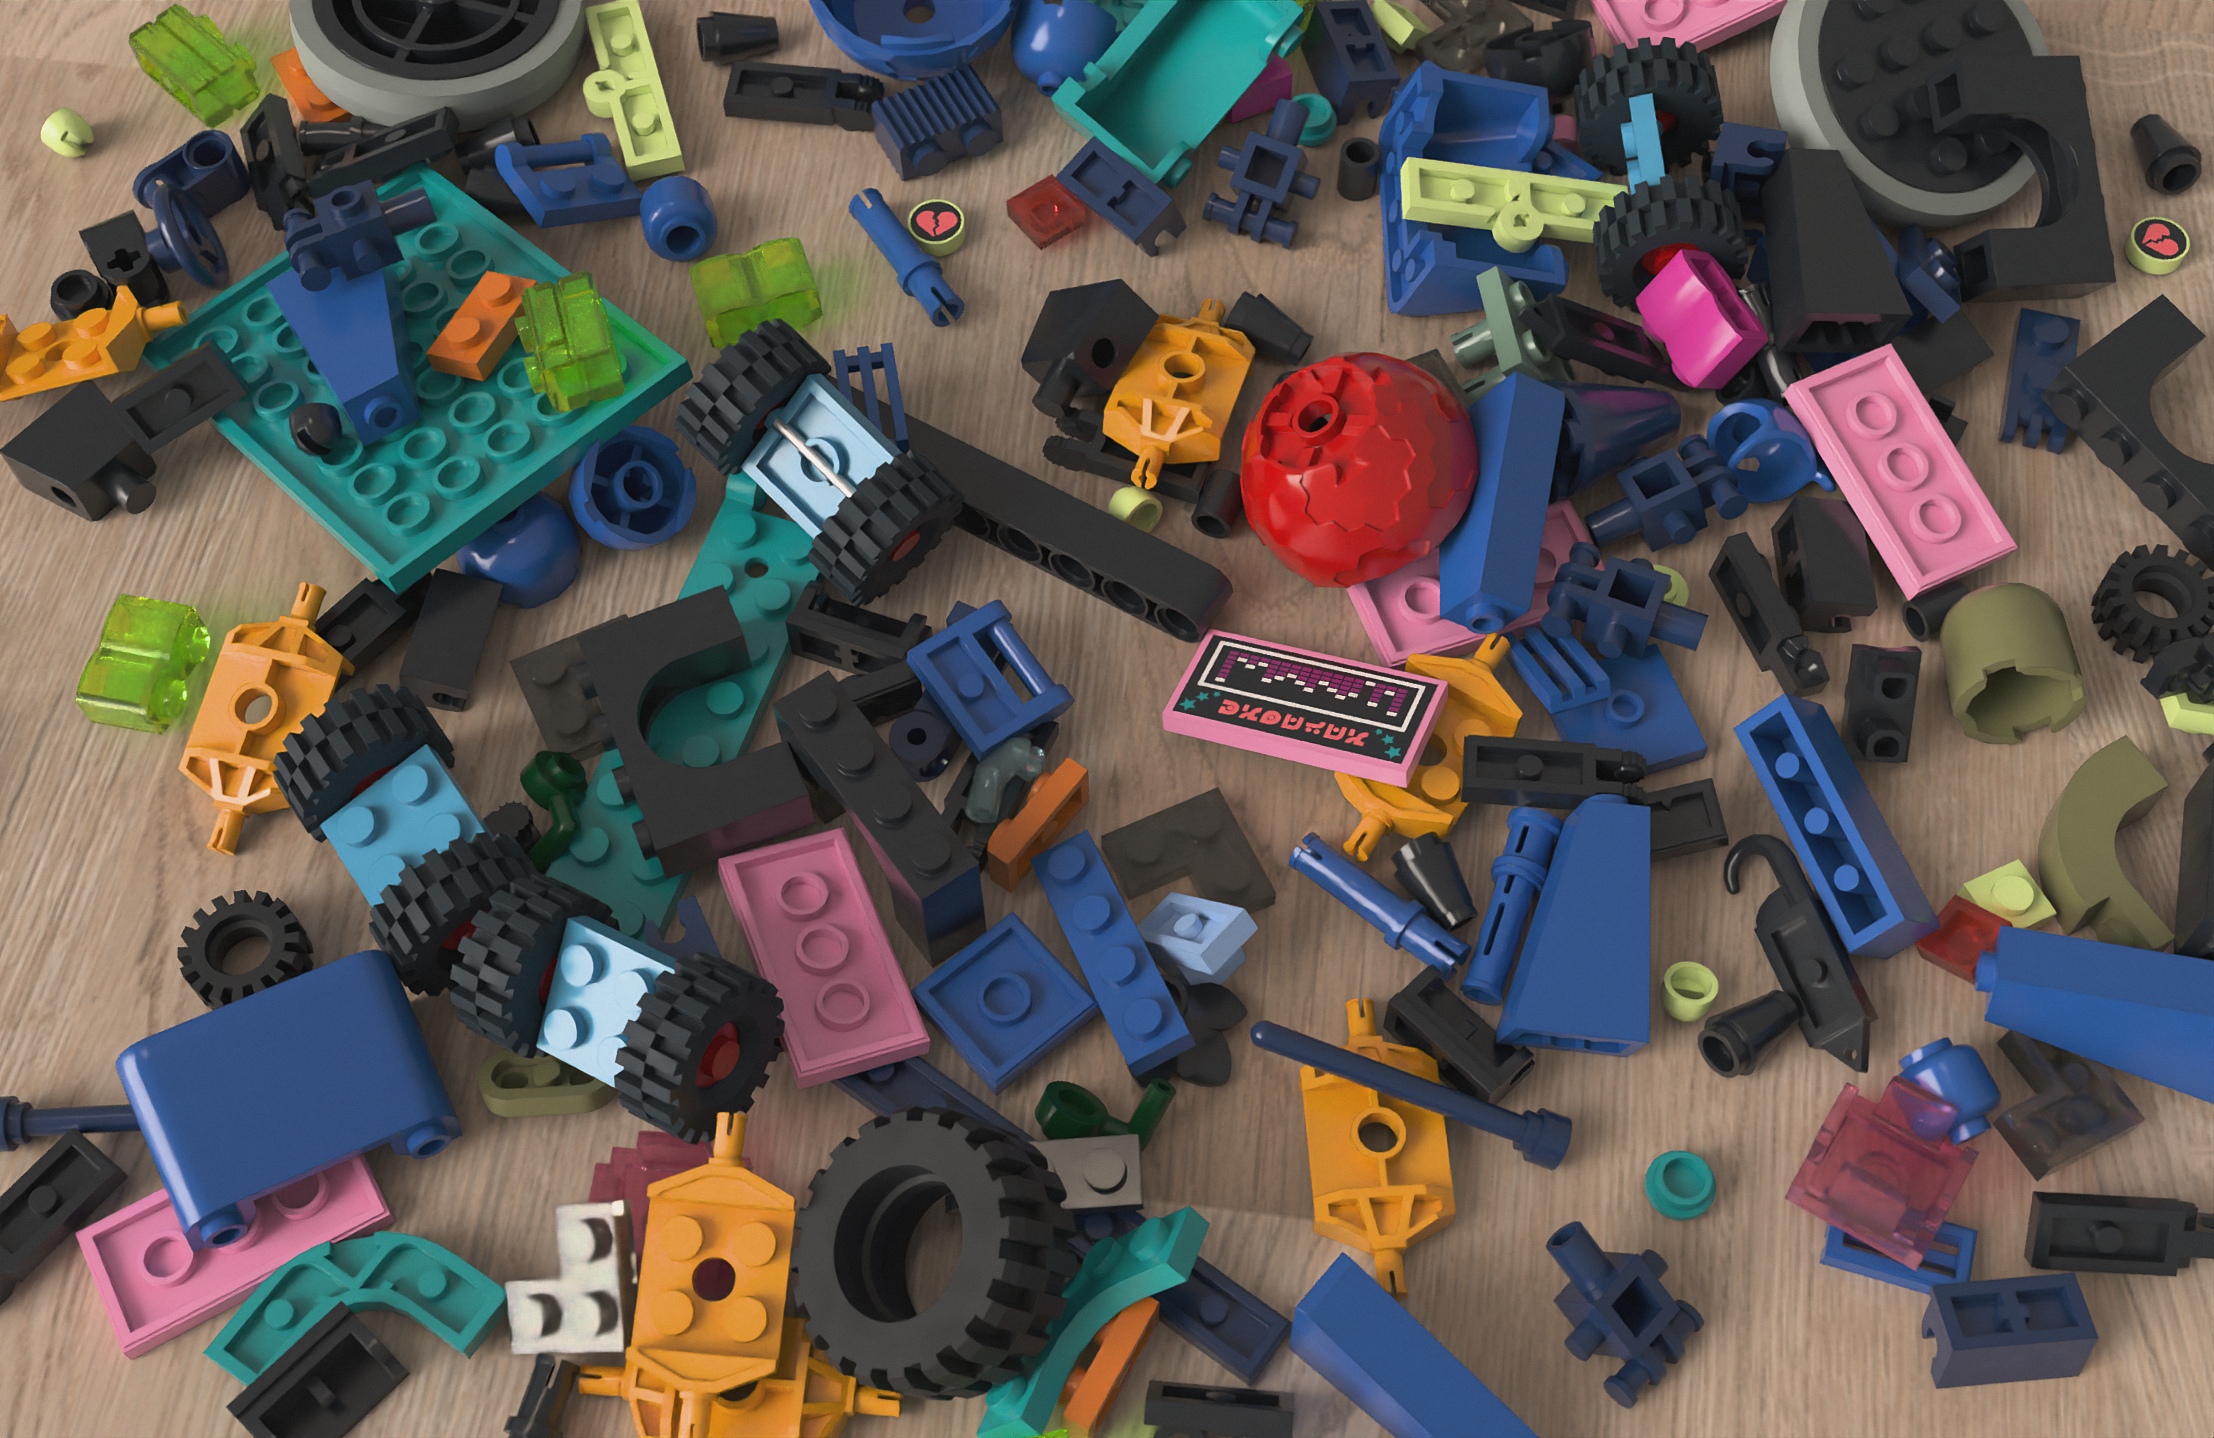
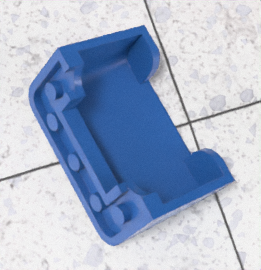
M1422 65L1417 69L1386 115L1378 139L1380 150L1378 170L1388 308L1391 313L1424 317L1484 311L1476 276L1496 265L1514 282L1523 281L1531 291L1536 302L1544 301L1550 293L1558 295L1564 291L1569 279V264L1563 258L1562 251L1558 246L1545 244L1540 246L1538 237L1531 249L1523 253H1513L1498 245L1493 237L1492 230L1403 219L1400 170L1407 157L1533 173L1532 161L1542 147L1549 145L1555 129L1554 115L1549 112L1547 88Z
M377 949L365 950L349 955L146 1037L130 1045L116 1060V1070L185 1238L193 1253L205 1247L211 1249L225 1247L241 1239L248 1230L247 1226L256 1216V1207L253 1201L389 1142L393 1151L398 1155H411L414 1159H425L442 1152L449 1146L451 1140L463 1136L459 1119L394 964L385 951Z

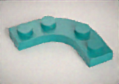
M1188 1206L1160 1219L1158 1217L1150 1218L1139 1228L1127 1233L1116 1241L1112 1237H1105L1097 1242L1086 1255L1082 1268L1074 1275V1278H1071L1064 1285L1062 1297L1068 1298V1302L1061 1320L1051 1319L1045 1332L1051 1336L1047 1344L1037 1357L1024 1355L1021 1358L1024 1369L1020 1374L1005 1385L993 1383V1387L988 1391L985 1399L988 1409L976 1436L978 1438L1042 1437L1066 1379L1082 1350L1098 1330L1119 1311L1140 1299L1186 1282L1210 1223L1191 1206Z
M374 1232V1236L356 1238L334 1245L330 1241H326L298 1254L283 1264L251 1294L205 1349L203 1354L248 1387L342 1301L354 1314L361 1311L391 1310L410 1318L470 1360L514 1304L515 1299L510 1292L451 1251L434 1242L404 1233Z

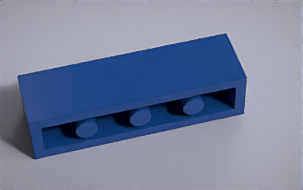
M1784 693L1733 728L1850 954L1888 960L1942 927L1822 704Z

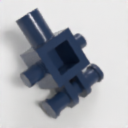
M1279 99L1265 136L1249 131L1242 150L1224 145L1217 166L1234 172L1229 185L1235 195L1239 197L1237 202L1234 203L1220 198L1219 194L1212 192L1203 211L1204 220L1210 221L1213 219L1229 225L1228 232L1239 235L1242 229L1251 232L1250 239L1260 244L1265 238L1282 244L1284 249L1289 250L1291 248L1299 223L1295 221L1289 223L1273 217L1274 213L1278 210L1288 214L1295 194L1313 201L1321 182L1320 178L1304 173L1308 159L1304 150L1297 147L1311 112L1308 108L1290 100ZM1253 202L1261 204L1258 213L1251 210Z
M371 179L353 186L337 188L329 195L313 200L318 215L316 218H313L312 214L303 208L289 210L283 217V226L286 231L284 242L289 253L292 268L299 273L302 286L309 291L316 292L324 290L330 285L332 281L330 269L340 266L346 280L349 281L403 261L404 257L396 236L438 220L424 187L381 202Z
M1693 434L1686 437L1678 447V454L1683 460L1682 462L1674 450L1670 448L1651 458H1637L1630 464L1628 469L1615 474L1623 499L1585 516L1584 522L1594 544L1599 550L1639 532L1653 553L1672 543L1678 545L1687 544L1695 537L1696 532L1708 527L1705 509L1717 505L1719 515L1723 519L1731 520L1741 516L1746 511L1749 502L1744 493L1737 490L1738 478L1733 470L1727 467V462L1721 453L1716 450H1709V443L1703 435Z
M1577 542L1572 545L1569 552L1570 560L1558 568L1554 579L1555 584L1551 586L1546 598L1550 609L1543 615L1540 624L1547 634L1557 638L1569 636L1573 629L1572 620L1575 619L1585 623L1581 640L1597 645L1598 652L1607 658H1618L1621 654H1625L1642 660L1650 636L1693 651L1697 650L1709 615L1664 601L1671 575L1654 570V566L1646 559L1635 558L1629 562L1611 555L1603 572L1594 569L1598 566L1601 559V552L1596 546L1587 542Z
M1574 1221L1558 1229L1546 1244L1548 1252L1571 1280L1553 1300L1575 1328L1564 1340L1567 1349L1582 1361H1587L1593 1353L1621 1358L1625 1364L1615 1376H1609L1604 1381L1603 1386L1614 1401L1625 1408L1631 1409L1638 1401L1637 1396L1647 1384L1657 1386L1666 1377L1667 1370L1663 1362L1677 1364L1685 1355L1686 1350L1683 1343L1692 1332H1698L1704 1326V1320L1701 1314L1689 1303L1679 1299L1674 1301L1660 1283L1659 1279L1668 1270V1265L1659 1254L1650 1249H1646L1641 1255L1605 1252L1599 1247L1583 1224L1579 1221Z

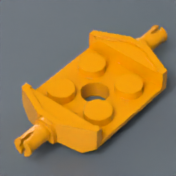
M120 285L116 290L117 296L112 310L106 311L103 308H95L82 313L75 319L55 324L38 322L26 327L19 333L7 314L0 315V403L22 400L24 395L97 377H115L124 372L135 371L146 343L152 342L155 332L188 325L189 315L184 303L181 300H177L173 303L147 309L146 307H140L127 285Z
M1213 298L1204 300L1198 317L1191 316L1190 320L1163 313L1158 314L1159 318L1116 382L1105 407L1103 433L1139 456L1135 469L1131 473V480L1140 488L1145 476L1147 477L1145 489L1153 488L1156 485L1157 477L1164 463L1218 461L1221 456L1223 435L1246 376L1251 377L1253 373L1256 349L1242 331L1219 327L1222 317L1225 315L1226 307L1218 299H1216L1212 311L1210 309ZM1175 372H1185L1192 375V377L1176 378L1173 375Z
M301 582L290 617L280 615L278 621L240 624L226 635L178 767L184 775L214 798L212 805L221 811L210 841L206 846L212 851L234 856L245 818L249 819L251 814L258 815L291 807L274 780L273 771L278 770L274 764L276 753L287 751L282 742L290 732L300 734L304 730L300 721L311 713L315 717H319L327 711L323 704L332 700L340 674L353 676L355 666L325 640L315 634L316 627L314 624L324 596L327 594V591L322 587L311 583L309 586L307 583ZM270 696L272 706L267 717L258 723L247 724L245 714L251 702L259 697Z
M1498 633L1487 634L1472 659L1467 661L1450 657L1410 654L1406 661L1405 672L1448 681V699L1427 745L1437 748L1444 760L1434 766L1418 764L1407 788L1335 771L1334 777L1344 797L1362 814L1360 823L1349 839L1343 844L1344 850L1351 857L1358 850L1359 853L1356 860L1366 862L1383 834L1389 837L1392 832L1413 839L1433 831L1438 834L1440 839L1448 837L1469 805L1468 802H1461L1464 736L1480 735L1513 738L1520 727L1523 712L1493 676L1494 670L1511 648L1509 641L1502 636L1496 644L1495 641Z
M1358 998L1351 999L1345 1003L1350 1037H1348L1347 1044L1340 1048L1440 1084L1438 1066L1435 1059L1418 1048L1383 1042L1382 1035H1377L1374 1001L1372 999H1362V1017H1360ZM1305 1065L1300 1069L1298 1083L1299 1091H1302L1314 1208L1313 1232L1370 1253L1375 1261L1377 1283L1391 1295V1279L1394 1299H1404L1408 1297V1291L1406 1290L1402 1255L1405 1254L1407 1248L1452 1225L1456 1215L1444 1116ZM1382 1123L1394 1131L1397 1143L1389 1151L1373 1152L1360 1142L1358 1131L1366 1124Z
M717 1113L714 1158H709L708 1164L648 1185L647 1197L650 1198L632 1343L631 1347H627L626 1359L680 1390L679 1398L684 1399L682 1403L678 1438H692L694 1425L696 1426L694 1438H708L712 1412L711 1404L712 1401L718 1402L719 1394L778 1372L797 1201L794 1197L746 1169L747 1163L741 1161L746 1123L749 1117L743 1114L734 1113L732 1134L729 1136L732 1116L730 1113ZM722 1259L729 1262L734 1268L736 1274L734 1289L723 1300L716 1302L706 1301L699 1296L695 1287L697 1271L704 1263L710 1260Z
M784 1317L778 1372L758 1380L752 1394L742 1401H728L720 1395L718 1402L712 1401L708 1438H838L848 1423L849 1417H855L856 1413L900 1418L902 1413L900 1403H903V1394L876 1389L863 1384L859 1385L856 1377L843 1375L829 1364L826 1357L827 1351L816 1349L807 1334L804 1324L810 1318ZM628 1359L626 1367L582 1364L580 1373L584 1375V1378L579 1377L578 1390L580 1395L622 1396L624 1401L630 1402L639 1438H678L682 1403L684 1399L679 1398L680 1390H677ZM695 1425L693 1427L692 1438H694L695 1435Z

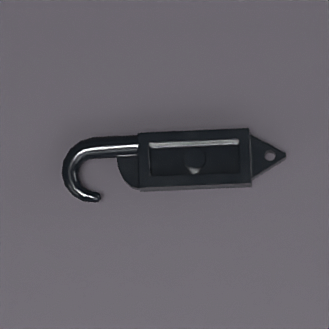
M1552 293L1542 302L1524 305L1516 314L1518 320L1545 339L1550 352L1563 360H1575L1598 368L1603 373L1612 377L1621 376L1640 384L1650 381L1682 393H1693L1701 389L1686 385L1675 375L1671 364L1665 362L1657 346L1645 335L1642 326Z
M1752 834L1739 840L1729 851L1724 863L1723 878L1727 891L1733 895L1740 891L1738 876L1745 860L1755 855L1763 856L1767 859L1780 887L1771 893L1760 906L1756 917L1757 928L1754 930L1783 992L1797 1006L1799 1011L1798 1024L1809 1047L1820 1050L1824 1049L1856 1072L1867 1073L1869 1070L1871 1023L1879 1018L1822 901L1816 899L1795 854L1783 840L1770 834ZM1854 1050H1856L1857 1056L1855 1059L1852 1058V1053Z

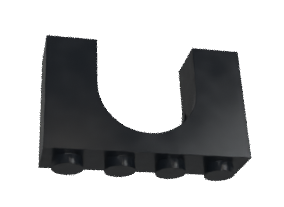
M1960 57L1928 76L1926 82L1935 134L1990 133L2002 136L2016 144L2027 155L2037 172L2041 185L2042 204L2034 227L1988 229L1953 246L1954 255L1959 262L1956 266V271L1961 279L1959 284L1961 303L2077 299L2115 283L2114 255L2110 245L2104 209L2105 200L2101 191L2095 154V141L2092 136L2086 100V86L2083 81L2080 57Z
M2161 294L2066 365L2040 397L2052 408L2055 416L2061 422L2067 424L2095 452L2099 461L2106 467L2111 468L2138 496L2140 502L2148 510L2154 512L2177 535L2185 548L2191 554L2198 557L2213 572L2214 464L2195 460L2169 443L2158 429L2150 407L2152 386L2176 369L2206 336L2164 294Z
M723 584L576 636L585 660L573 664L583 694L586 701L599 697L604 712L592 716L605 753L618 749L624 764L611 769L624 805L628 806L638 802L644 818L632 823L637 841L645 861L655 857L659 858L666 879L718 861V858L734 855L816 824L809 794L787 740L722 764L699 768L671 763L658 756L648 746L651 727L660 711L671 700L690 689L752 667L743 632Z
M827 670L774 702L772 706L781 742L787 740L809 794L813 810L825 825L848 812L870 845L886 876L897 922L930 966L934 968L984 934L987 928L979 863L831 672Z

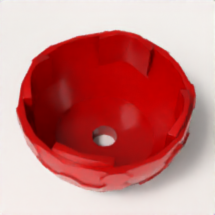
M1344 352L1301 368L1290 375L1284 382L1277 384L1266 395L1261 408L1258 410L1254 420L1249 422L1241 448L1240 485L1245 514L1252 531L1256 532L1263 546H1267L1285 568L1313 583V587L1349 588L1352 585L1388 575L1419 557L1428 555L1446 539L1461 519L1469 505L1480 469H1478L1479 450L1471 424V419L1473 418L1446 385L1423 368L1409 361L1374 352ZM1332 414V417L1328 422L1323 415Z

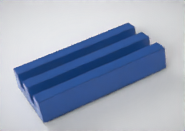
M892 342L880 344L881 352L870 353L869 346L857 347L858 355L846 356L845 349L833 351L839 391L853 404L848 373L860 372L868 420L881 432L882 426L872 370L884 368L895 438L889 440L901 452H908L910 450Z
M1535 624L1523 628L1524 638L1520 640L1511 631L1500 634V638L1502 636L1505 637L1511 646L1504 657L1550 714L1554 715L1611 697L1610 678L1572 634L1565 638L1553 637L1546 632L1541 633ZM1536 653L1548 667V673L1556 683H1561L1569 692L1568 694L1562 695V692L1530 654Z
M1838 1190L1831 1198L1829 1208L1831 1215L1830 1220L1826 1224L1824 1235L1826 1242L1821 1251L1819 1263L1929 1295L1931 1285L1970 1282L1978 1230ZM1847 1217L1958 1248L1957 1256L1923 1247L1913 1241L1896 1236H1885L1847 1225ZM1847 1243L1860 1248H1864L1867 1250L1906 1260L1912 1263L1954 1274V1276L1950 1277L1937 1272H1933L1930 1270L1891 1260L1885 1257L1846 1247L1842 1244Z

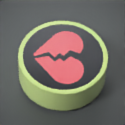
M938 199L925 201L917 205L909 214L908 231L925 254H931L934 257L945 256L956 251L964 242V216L962 211L949 201Z
M2149 217L2140 220L2133 227L2125 243V254L2128 260L2143 272L2155 275L2168 274L2175 271L2181 265L2189 250L2190 240L2186 231L2174 221L2162 217Z

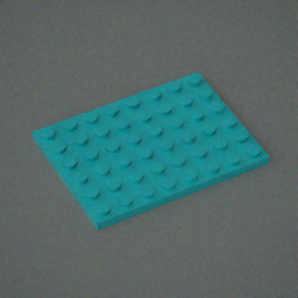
M422 161L416 162L376 189L382 202L424 187L438 220L396 236L404 260L392 264L400 283L421 418L367 446L364 445L291 331L265 284L293 269L287 249L189 314L188 325L169 328L155 337L152 342L146 343L141 355L147 366L157 373L213 338L238 368L239 373L251 389L246 396L208 418L207 421L397 595L581 461L589 447L600 437L599 447L694 378L687 359L427 164H423ZM486 271L522 277L538 282L544 296L543 301L485 381L434 371L426 352ZM326 403L335 407L339 412L343 430L342 441L338 447L332 449L324 457L306 455L297 448L292 439L289 416L296 408L302 405Z

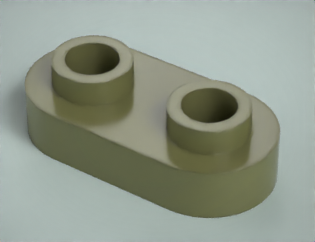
M502 1049L492 1054L483 1062L477 1075L478 1085L485 1106L492 1113L502 1117L589 1113L607 1105L618 1092V1089L551 1054L544 1058L535 1054L534 1059L524 1058L508 1049Z

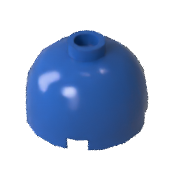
M1045 0L1020 1L1011 25V51L1015 66L1028 81L1036 85V89L1041 94L1052 97L1069 76L1075 82L1080 80L1085 82L1087 80L1083 72L1085 66L1090 61L1095 65L1122 33V30L1115 31L1117 25L1116 18L1096 4L1085 0H1063L1062 5L1044 4Z
M628 425L599 447L600 437L589 447L583 459L573 466L569 475V501L577 522L593 539L615 550L634 552L668 541L688 524L696 504V479L691 467L685 470L682 460L676 455V452L680 449L672 439L650 427Z
M540 490L458 550L456 555L462 574L504 584V594L501 602L507 604L519 603L521 609L536 608L556 599L574 582L579 571L576 564L580 558V552L582 553V541L564 505L547 492Z

